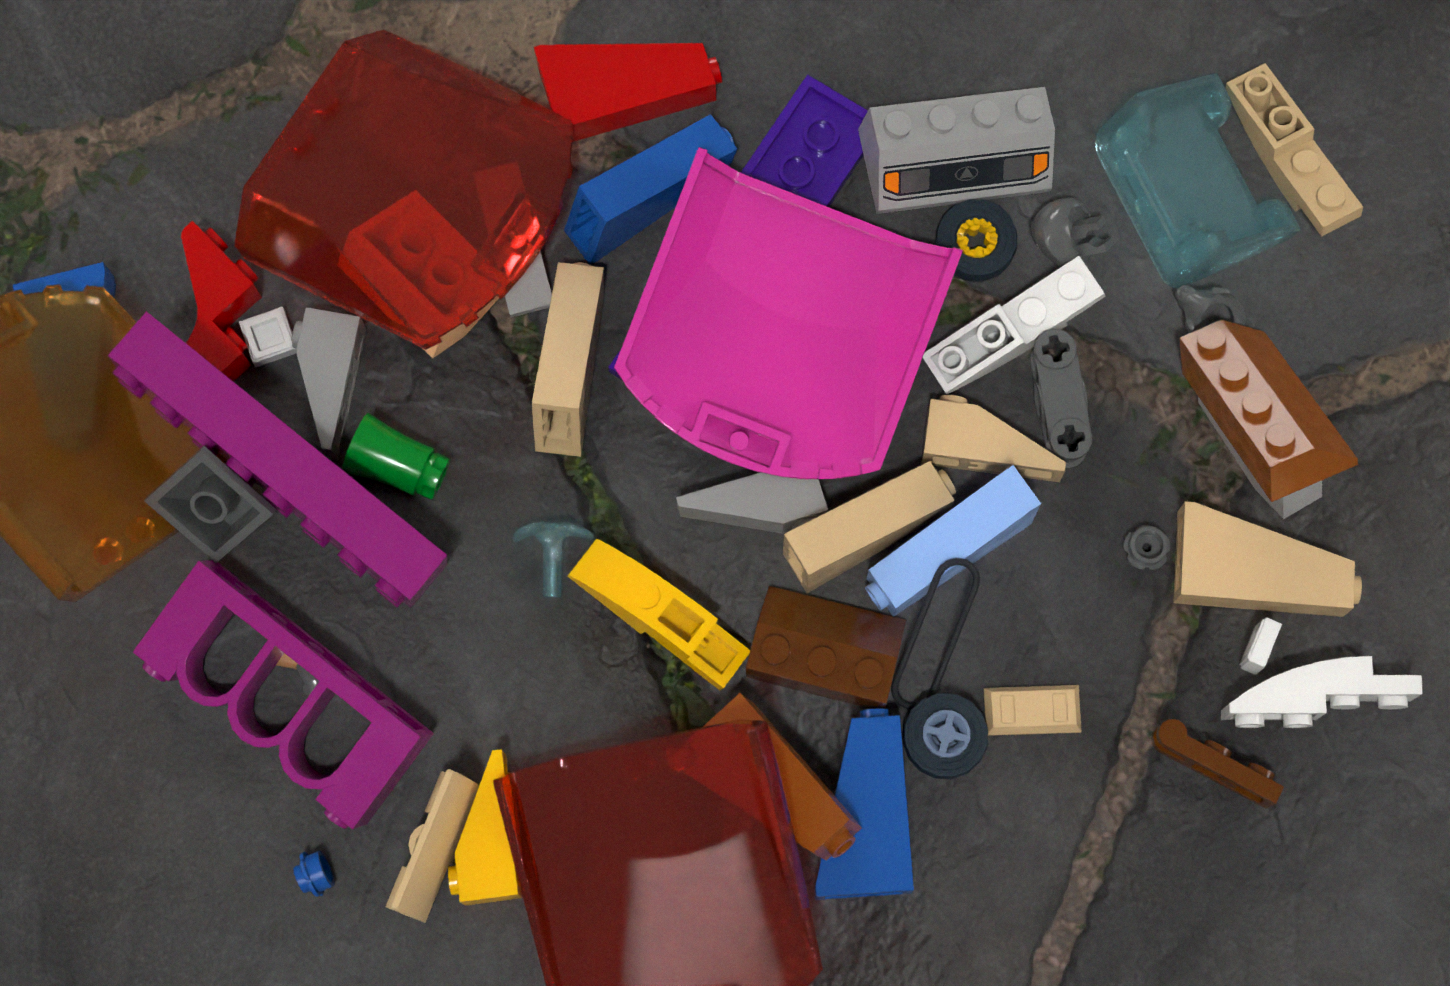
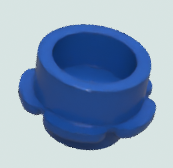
M321 851L310 855L306 852L300 854V864L293 868L300 889L303 893L311 891L316 897L323 896L324 890L335 885L334 876L325 855Z

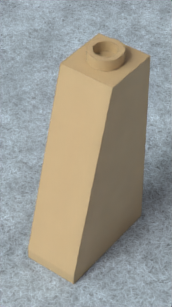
M558 262L532 398L535 451L581 457L604 300V267H595L582 262L573 264Z
M931 461L785 533L783 555L807 594L946 514L953 507L955 500L952 496L956 494L955 487L947 473L943 469L937 472Z
M1185 501L1178 510L1173 603L1338 617L1345 616L1354 608V604H1359L1362 581L1360 576H1355V561L1195 502Z

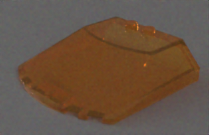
M61 284L47 285L43 292L23 294L22 290H16L0 295V536L58 600L77 602L179 532L144 500L199 450L192 442L193 439L187 434L190 431L189 428L184 424H181L178 429L172 427L150 405V402L153 400L152 398L144 394L139 400L118 382L119 379L112 374L116 367L108 355L137 322L104 287L86 285L83 291H63ZM218 453L216 457L225 464L227 459Z

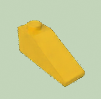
M502 749L492 750L454 853L456 865L448 866L451 895H459L460 903L465 906L522 898L507 758Z

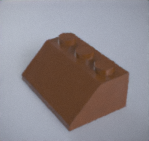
M769 586L746 665V677L869 709H885L906 620Z

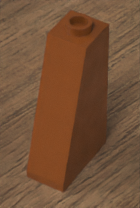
M741 693L733 698L669 757L674 765L826 861L831 856L837 858L850 849L856 840L854 835L862 829L761 710Z

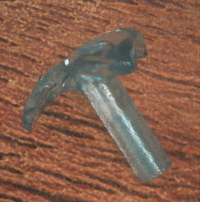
M537 521L522 526L513 534L514 542L536 535L539 542L543 545V596L561 597L562 541L568 536H576L593 543L595 541L594 534L588 529L571 522Z

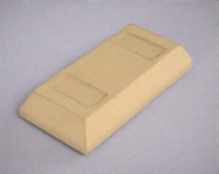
M1079 685L983 689L985 722L988 727V736L1082 732Z

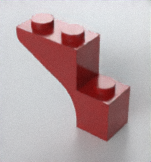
M192 220L184 227L181 233L197 304L196 324L186 344L234 382L251 364L243 354L248 346L230 326L262 298L254 285L259 278L241 258L233 263L225 255L224 251L229 247L211 227L203 232Z

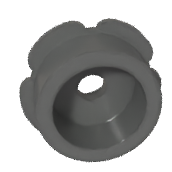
M1141 525L1137 527L1135 532H1130L1126 536L1123 548L1128 553L1127 560L1133 567L1139 570L1145 568L1156 570L1167 561L1166 553L1170 551V541L1158 528L1152 525ZM1144 544L1150 545L1151 551H1143L1142 546Z

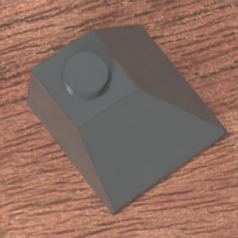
M202 446L144 500L215 563L249 536L276 511V508L205 446Z

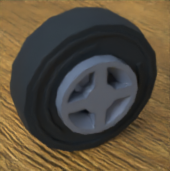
M937 693L922 699L910 710L903 726V746L908 759L920 772L935 779H955L968 774L981 762L988 747V727L982 712L970 700L957 694Z

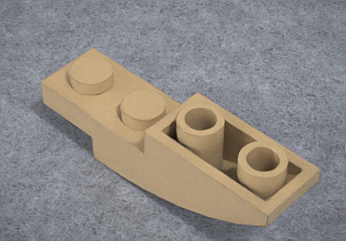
M1266 63L1227 82L1226 90L1248 137L1293 210L1296 212L1302 209L1321 237L1361 217L1363 211L1362 204L1313 140L1315 129Z

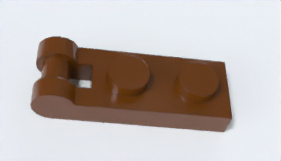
M1176 719L1164 721L1152 733V745L1159 753L1265 809L1277 803L1284 786L1273 781L1275 775L1268 769L1255 763H1248L1246 767L1231 759L1232 752L1221 744L1211 740H1205L1203 744L1187 736L1185 725Z

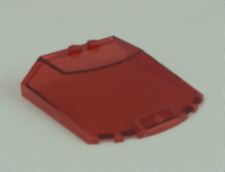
M384 29L346 40L244 185L234 247L244 259L427 350L441 343L440 337L464 323L467 328L479 319L476 313L496 296L501 300L524 275L540 253L563 206L561 197L567 178L571 179L573 169L571 150L572 141H575L574 125L571 120Z
M739 719L576 752L505 773L493 780L546 986H809L823 971L796 839L767 721Z

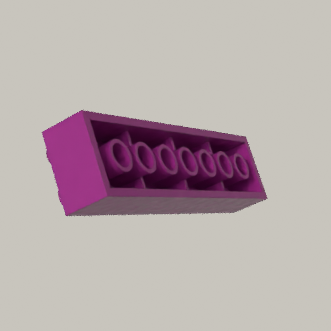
M147 311L109 353L108 356L116 367L112 374L119 379L118 382L139 400L144 394L152 398L153 400L150 402V405L156 409L155 412L175 429H178L181 424L189 428L190 431L187 434L193 439L192 442L199 449L205 446L215 456L218 453L227 459L225 464L249 486L252 487L257 483L265 490L262 495L266 498V501L276 508L278 513L286 519L292 513L302 520L300 526L303 528L302 531L322 548H325L328 543L336 547L340 551L337 554L340 558L339 561L359 578L366 572L378 581L374 585L377 588L376 591L396 608L402 602L412 608L447 566V554Z

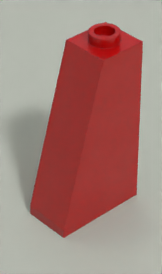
M703 43L554 44L533 47L538 70L561 145L716 101V84L722 83L716 57L707 58Z

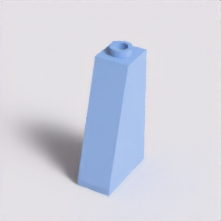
M1012 465L871 567L867 574V580L870 584L865 587L869 597L879 610L887 607L893 617L927 594L935 572L944 562L954 558H961L974 563L1031 525L1041 505L1040 501L1014 465ZM955 565L945 570L937 587L966 569V567Z

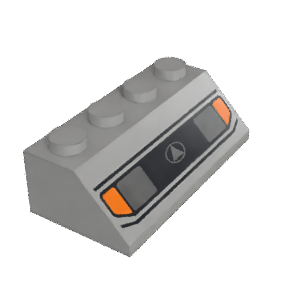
M1045 87L870 107L858 128L876 214L959 204L967 200H990L1050 192L1052 189L1055 127Z

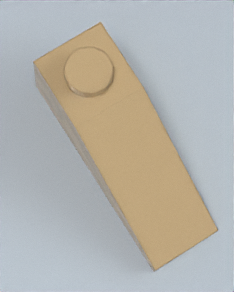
M942 395L939 400H930L921 464L931 461L933 466L1001 474L1014 465L1022 478L1060 482L1065 472V461L982 407L975 404H967L966 398L956 395Z

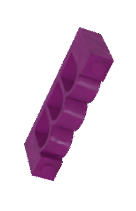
M202 560L196 563L133 651L136 656L144 661L142 667L149 675L162 682L179 680L182 690L191 700L203 706L218 707L228 705L227 715L231 727L242 741L254 747L271 748L279 746V758L285 773L293 782L304 788L323 789L315 800L326 808L324 811L326 817L344 829L348 827L355 829L369 823L434 734L219 562L215 563L213 560ZM235 613L264 636L267 642L235 686L226 694H222L213 689L206 681L203 672V660L211 644ZM285 653L318 679L319 682L286 728L279 734H272L264 730L257 722L253 711V704L258 689ZM336 694L372 723L339 768L332 775H323L315 771L307 762L304 753V740L311 726Z

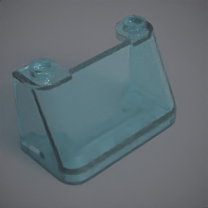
M1217 73L1136 93L1099 129L1096 135V152L1103 168L1160 277L1167 285L1173 288L1197 282L1284 243L1301 230L1290 208L1280 199L1272 198L1257 205L1218 132V129L1225 124L1230 116L1231 100Z

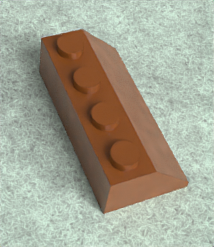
M1220 320L1180 337L1182 374L1271 502L1358 465V458L1264 331Z

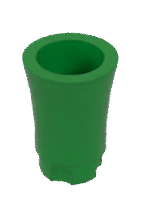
M368 412L363 417L351 440L343 461L342 470L347 474L368 478L395 487L413 496L417 493L429 500H433L442 485L451 460L444 455L434 453V448L391 428Z

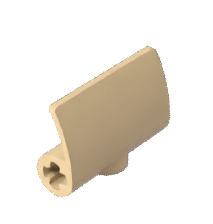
M450 769L446 772H440L424 811L428 814L425 824L417 827L410 836L408 846L411 858L407 867H401L385 906L386 908L426 923L448 866L455 859L454 853L479 788L477 783Z

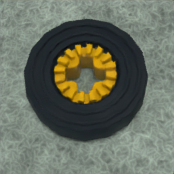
M967 200L956 204L942 217L936 230V245L946 248L956 247L963 250L953 276L970 282H984L999 276L1011 264L1017 250V230L1011 216L999 205L987 200ZM978 232L984 234L985 239L983 243L987 248L978 246L975 250H970L968 247L969 239L966 235L974 237Z

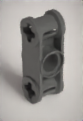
M1050 329L1038 336L1030 356L1034 383V402L1038 421L1041 424L1045 449L1065 461V470H1070L1078 467L1083 462L1092 445L1087 392L1083 377L1081 376L1076 344L1073 337L1061 329ZM1048 348L1053 349V353L1056 356H1061L1059 362H1053L1051 355H1045ZM1063 436L1068 437L1071 444H1077L1074 452H1069L1067 445L1060 444Z

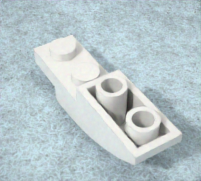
M1077 256L1003 306H1000V304L994 306L926 351L923 359L945 393L949 394L1033 348L1038 336L1044 331L1063 329L1068 326L1067 322L1106 297L1105 293L1080 256Z
M1372 656L1344 657L1319 661L1271 677L1247 690L1221 710V720H1235V727L1238 728L1265 726L1264 720H1283V727L1307 728L1313 726L1312 720H1317L1327 713L1326 701H1330V708L1332 709L1359 708V701H1378L1379 709H1403L1408 707V701H1412L1422 695L1421 675H1373Z

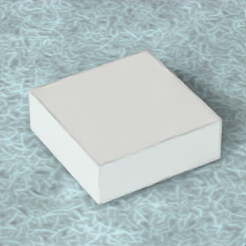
M283 307L239 322L255 367L296 354L297 348L292 347L293 332Z
M1266 617L1254 627L1239 664L1241 665L1240 669L1256 675L1265 667L1281 628V623Z

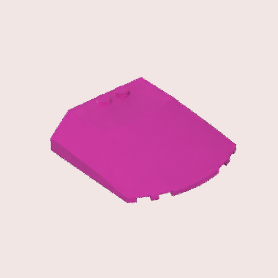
M698 147L614 369L642 406L664 426L695 447L728 463L755 472L797 479H837L880 470L963 250L956 247L946 248L915 241L742 174L707 153L708 150Z

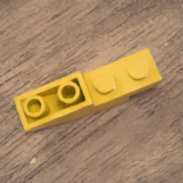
M595 539L567 576L640 634L646 632L718 690L726 686L750 653L746 646L716 624L718 619L697 602L642 564L599 539Z

